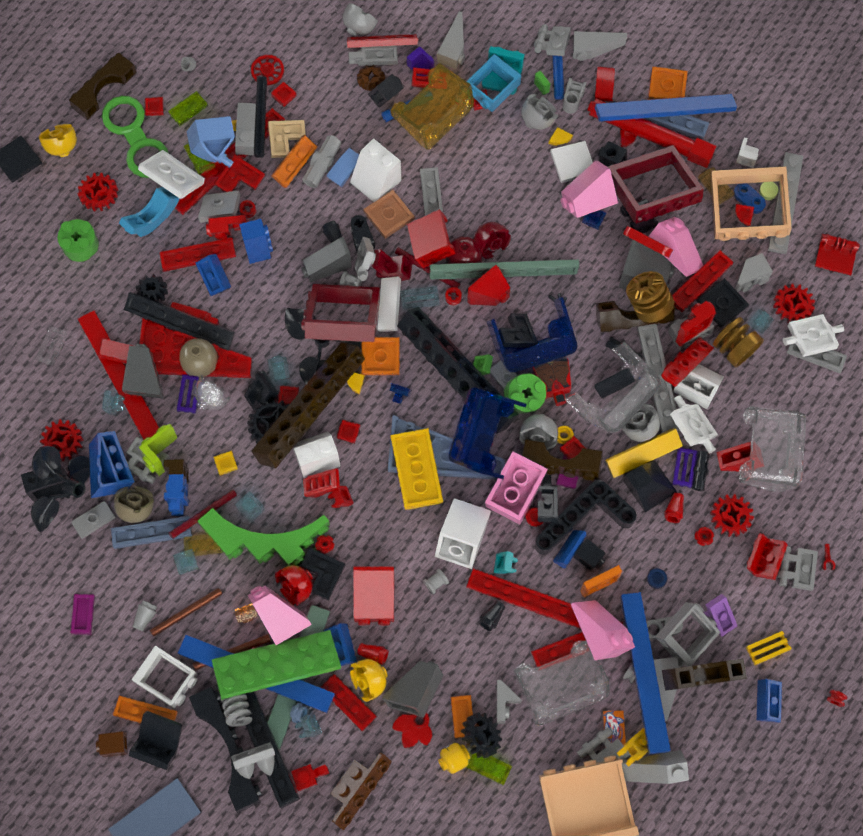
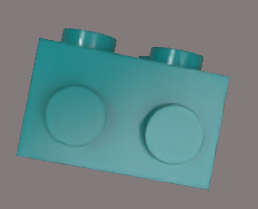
M490 46L488 60L495 54L521 75L525 54L519 51L506 50L502 47ZM493 71L482 80L483 88L499 92L508 85L505 80ZM517 88L511 93L512 95L516 93Z

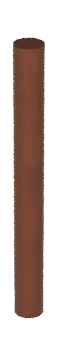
M219 588L215 589L150 629L153 637L221 596V590Z
M267 634L226 651L235 654L271 642ZM198 662L192 663L195 671L206 667V665Z

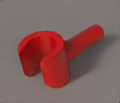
M825 544V561L822 563V569L826 570V563L829 562L832 571L836 565L831 560L830 544Z

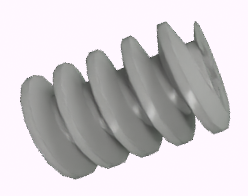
M241 694L221 700L225 710L224 715L227 725L239 727L247 725L252 721V717H247L251 714L250 710L246 709L249 707V704L244 702L247 699V695Z

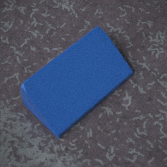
M216 254L208 255L196 262V266L210 296L231 288L230 282Z
M573 530L553 562L566 569L575 552L586 538L587 532Z
M339 623L325 629L324 631H331L341 666L357 662L348 625Z
M770 679L758 680L756 720L781 723L782 682Z

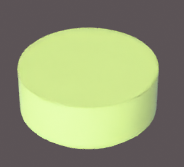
M764 182L759 189V194L765 200H772L778 194V186L774 182Z

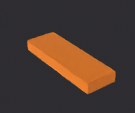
M303 135L271 176L282 187L286 188L318 147L306 135Z
M119 696L113 716L141 723L143 714L149 711L175 721L178 712Z

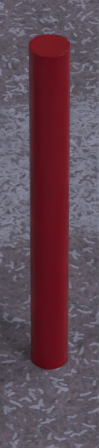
M399 247L396 249L395 254L405 256L413 265L427 273L430 272V265L422 268L413 255ZM439 279L450 287L459 288L461 285L453 279Z
M231 490L170 531V537L174 539L198 523V520L212 508L216 511L237 496L236 492Z

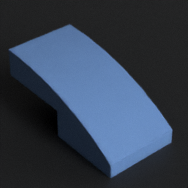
M349 148L335 163L327 177L342 187L352 172H354L359 154Z

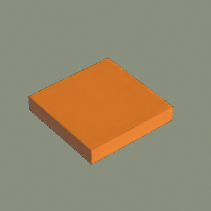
M652 66L648 100L685 97L688 71Z
M375 337L374 342H362V354L365 358L362 362V375L400 374L399 337Z
M618 565L584 582L580 590L582 596L587 597L617 582L622 573L620 566Z

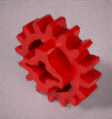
M93 173L91 178L88 175L86 176L87 181L81 180L83 186H78L79 193L77 194L82 205L85 204L87 209L92 207L94 212L97 208L103 211V207L106 206L109 209L110 203L115 204L114 198H118V187L115 180H111L110 175L104 177L103 173H100L99 176Z
M791 284L789 288L785 285L782 290H778L777 295L774 297L775 303L773 308H778L775 314H781V320L787 318V323L791 320L796 321L809 318L812 315L811 312L815 309L813 306L815 300L811 299L813 294H807L808 288L802 290L800 284L797 288H795L794 284Z
M59 419L58 424L52 421V427L46 426L47 432H41L44 439H41L40 443L44 446H53L56 449L62 450L60 452L62 462L65 461V457L71 460V454L78 455L79 453L76 449L82 448V445L79 443L84 441L83 437L79 436L82 432L80 429H77L78 427L75 423L71 425L69 420L65 424L61 419Z
M726 494L724 500L721 497L718 498V503H714L712 506L715 510L710 512V515L715 516L711 519V522H716L714 528H721L720 534L727 532L728 537L732 533L738 537L740 531L743 534L746 533V528H750L752 525L749 521L754 519V516L750 515L753 509L747 508L750 503H743L744 497H741L739 500L736 499V494L732 498ZM724 506L725 512L719 514L721 507ZM730 512L732 515H736L734 519L733 516L728 515ZM744 517V522H743V524H742V525H739V524H740V520H739V519H742V518Z

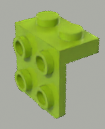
M171 424L161 426L154 436L146 438L142 441L141 446H139L143 455L142 459L146 463L145 466L151 473L156 472L158 476L162 475L165 470L156 455L177 439Z

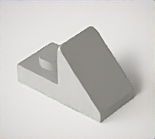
M497 680V723L505 724L506 719H509V706H505V703L521 704L522 700L502 680Z

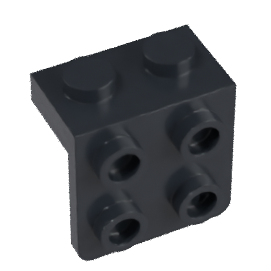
M146 711L142 716L138 739L131 747L129 756L167 770L177 754L182 724Z

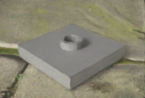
M231 191L204 195L198 216L200 223L209 222L208 219L236 216L241 196L240 192Z

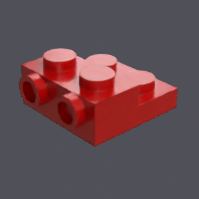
M246 215L208 219L209 224H206V232L209 237H215L217 240L227 239L228 236H232L231 228L234 231H241L239 224L249 222V219Z
M711 302L697 303L690 309L691 313L688 315V319L680 325L681 328L677 332L678 335L675 342L679 347L710 327L716 314L715 307Z

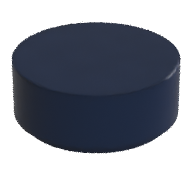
M652 569L647 576V582L652 588L660 589L667 582V574L662 569Z

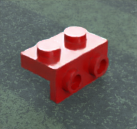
M759 533L754 541L751 557L748 558L747 569L756 577L776 580L788 544L785 541L769 539L764 534Z

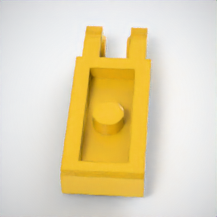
M644 728L628 740L624 747L617 752L619 757L623 756L627 750L632 755L625 763L628 767L649 752Z

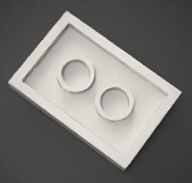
M164 150L140 163L138 168L143 174L180 199L202 186L205 178Z

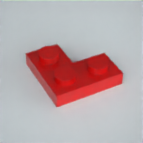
M234 155L231 159L233 164L230 168L226 166L216 181L215 186L224 192L234 191L241 181L256 191L265 174Z

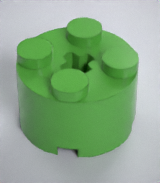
M75 219L61 224L57 239L63 253L69 259L83 262L90 259L97 252L99 241L88 221Z
M521 374L512 378L506 384L504 398L517 413L532 412L543 405L546 399V385L539 377L533 374ZM526 390L528 396L524 397L525 394L522 393V391Z

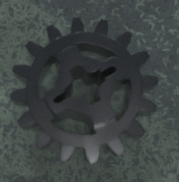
M478 712L467 717V721L462 723L465 728L461 730L465 734L462 741L467 742L465 748L470 747V754L476 753L477 758L482 756L487 758L496 754V750L501 748L498 742L502 741V738L498 737L501 730L496 729L498 723L493 724V717L487 718L486 713L480 714Z

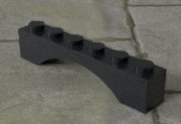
M210 687L190 696L189 699L196 716L209 723L219 732L228 747L230 757L244 752L242 746L238 748L235 740L238 739L234 727L230 729L229 725L226 724L225 710H222L220 706L222 701L219 691H214ZM231 759L232 773L228 794L235 811L239 813L261 803L259 797L262 796L258 784L254 786L251 778L247 779L235 770Z

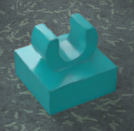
M508 551L497 553L494 573L516 572L517 570L512 568V563L518 562V559L513 557L514 553Z

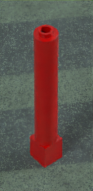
M599 99L591 101L587 110L590 111L589 115L598 119L595 105L606 102ZM644 118L604 121L667 148L674 145L679 154L688 157V161L705 168L708 167L717 147L699 138L693 140Z

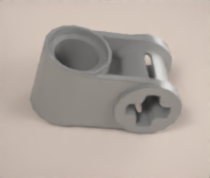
M569 78L563 100V110L572 114L578 110L587 82L580 83Z

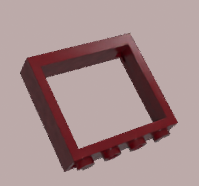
M674 145L608 166L611 170L616 195L635 224L702 202L704 188ZM672 164L689 189L639 206L623 180Z
M313 284L312 291H308L304 320L302 319L301 325L302 330H305V339L374 342L380 305V287ZM317 302L370 305L367 322L314 320L313 317Z

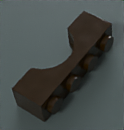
M119 52L111 57L104 67L98 69L96 74L84 83L82 88L72 94L69 99L72 109L86 120L91 118L100 109L97 103V96L100 90L112 83L125 85L137 73L134 64Z
M615 301L596 303V318L600 332H611L617 329H630L632 327L658 323L666 324L675 321L674 308L664 319L649 323L640 320L635 311H626L619 308Z
M525 440L522 456L548 469L546 474L554 475L557 473L569 478L576 476L593 481L594 479L599 480L603 451L583 448L574 458L563 460L553 457L547 451L545 442Z
M743 658L662 670L665 691L747 679Z

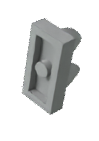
M269 742L233 755L231 759L235 770L247 779H250L253 774L255 762L265 774L271 776L274 769L275 752Z

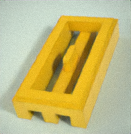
M783 631L746 647L754 666L788 652L792 648L788 645V640L784 637ZM780 637L781 641L758 651H752L753 648ZM780 645L785 647L760 659L755 657Z

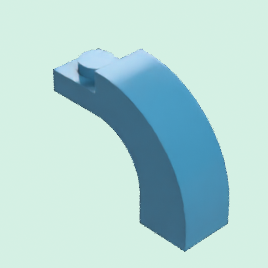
M164 187L156 188L150 202L140 212L121 217L119 224L131 235L137 234L140 237L148 235L169 217L180 198Z

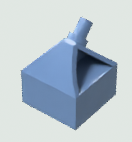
M231 117L195 120L187 130L191 153L210 162L223 163L230 168L233 161L226 157L227 154L224 152L235 138Z

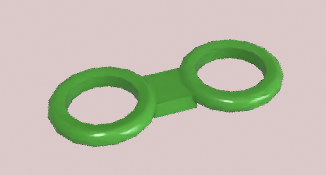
M130 96L115 97L107 102L103 108V123L109 131L118 135H124L130 145L126 158L128 168L137 176L149 178L139 171V167L134 163L136 152L143 147L151 146L159 151L164 150L169 154L168 149L162 142L145 136L140 127L144 121L145 112L137 99ZM120 104L133 106L137 110L135 121L125 127L114 125L109 118L110 112L114 107Z

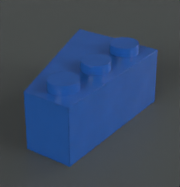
M262 219L239 224L249 263L252 264L271 259L270 252H273L268 227L263 225Z
M115 431L97 433L89 444L91 498L113 495L123 487H128L129 489L135 482Z

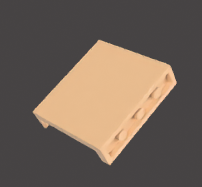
M616 755L604 757V761L596 763V760L583 762L584 766L576 767L575 764L563 767L564 770L556 772L555 769L543 771L544 775H539L552 836L639 835L638 828L634 823L621 763H623V760L616 758Z

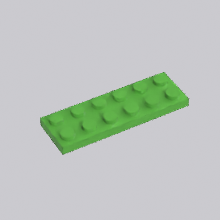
M330 630L283 641L278 645L271 644L212 659V666L221 700L341 669Z

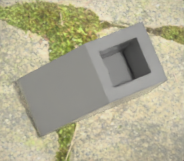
M763 253L746 259L735 287L737 292L741 290L746 292L755 284L763 285L769 281L773 271Z

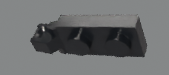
M545 475L543 485H540L537 491L538 522H557V486L551 485V475Z

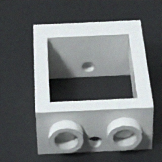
M155 646L132 678V681L175 709L177 705L180 706L186 698L184 694L188 688L192 689L196 684L198 674ZM161 658H164L188 674V677L172 700L145 683Z

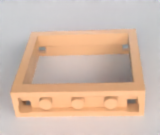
M786 167L718 170L711 172L715 239H720L721 241H727L730 238L746 240L749 237L764 239L768 236L783 238L790 235L791 216ZM779 181L783 225L720 228L717 185Z

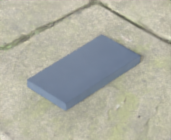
M177 778L108 830L112 836H171L199 815L201 811Z

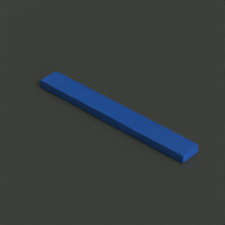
M732 94L600 103L595 105L599 122L733 112L737 109Z
M641 592L621 594L625 626L632 635L635 646L630 650L649 755L667 753L671 749Z
M185 635L178 651V655L213 668L212 659L234 654L188 635ZM302 680L265 688L324 713H328L335 693Z

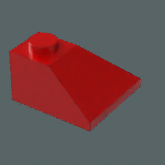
M497 265L493 266L468 288L467 302L470 305L497 306L500 302L503 304L509 299L511 287Z

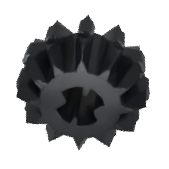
M153 274L149 278L145 275V280L139 279L140 285L136 286L138 295L159 302V299L165 301L164 295H168V290L166 289L168 286L166 282H163L161 276L156 278V275Z

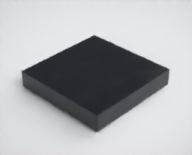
M22 135L0 149V168L12 183L42 164L40 158Z
M725 278L696 300L700 304L705 301L713 304L716 311L713 320L720 328L749 307L746 300Z

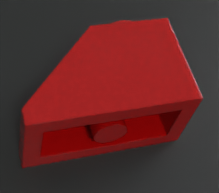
M754 441L716 452L721 471L748 472L764 467L761 450Z

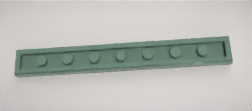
M579 259L430 265L429 276L431 280L480 278L495 265L499 267L504 277L576 275L579 269Z
M311 605L307 618L312 625L303 629L300 637L323 632L330 611ZM278 694L268 724L280 750L292 718L290 717L291 709L294 705L296 706L297 701Z

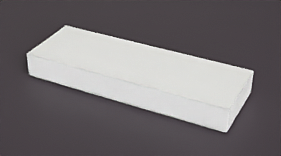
M399 276L381 278L378 318L379 332L397 331L401 287V278Z

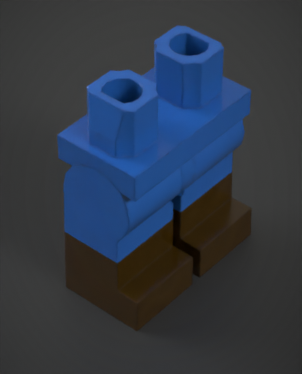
M184 459L164 460V469L169 475V480L166 483L167 492H164V499L172 516H184V506H189L187 498L189 468Z

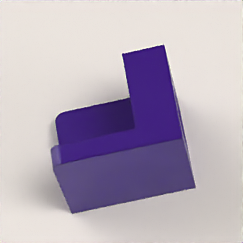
M419 46L407 56V66L412 71L413 67L434 69V59Z

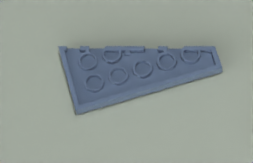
M393 415L391 435L424 429L412 422L401 420L397 416ZM429 430L438 476L498 479L505 466V459L485 451L481 452L471 448L472 446L461 444L452 438ZM390 439L388 472L397 473Z

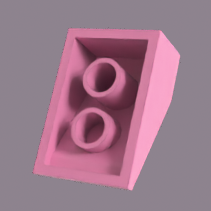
M673 217L658 223L648 236L673 249L669 258L664 257L686 277L696 273L704 266L691 234L681 219Z
M512 452L485 501V506L520 525L548 469Z
M596 600L574 602L571 604L594 660L618 657L635 647L632 635L628 632L627 628Z

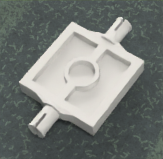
M823 314L792 321L788 324L792 336L783 338V343L785 346L795 343L803 357L834 350L839 346L835 333L844 332V326L842 324L831 326Z
M681 395L675 397L674 400L679 409L674 410L670 415L684 435L685 440L690 446L703 444L709 454L715 451L716 448L710 440L714 439L718 434L699 405L686 404Z

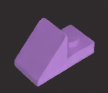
M723 594L705 604L707 611L704 614L716 622V627L720 631L719 635L721 637L737 627L727 598Z

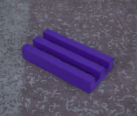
M182 374L177 412L182 411L196 414L202 377ZM187 379L190 381L185 407H182ZM194 380H196V387H195L193 405H192V408H190V401H191L193 383H194Z
M681 447L677 449L672 485L692 488L697 450ZM683 452L685 453L680 481L677 479L679 473L681 453ZM692 454L689 480L685 482L688 456Z

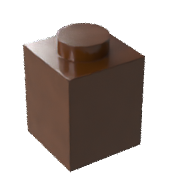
M124 731L98 734L99 740H96V751L100 756L110 757L128 754L127 734Z

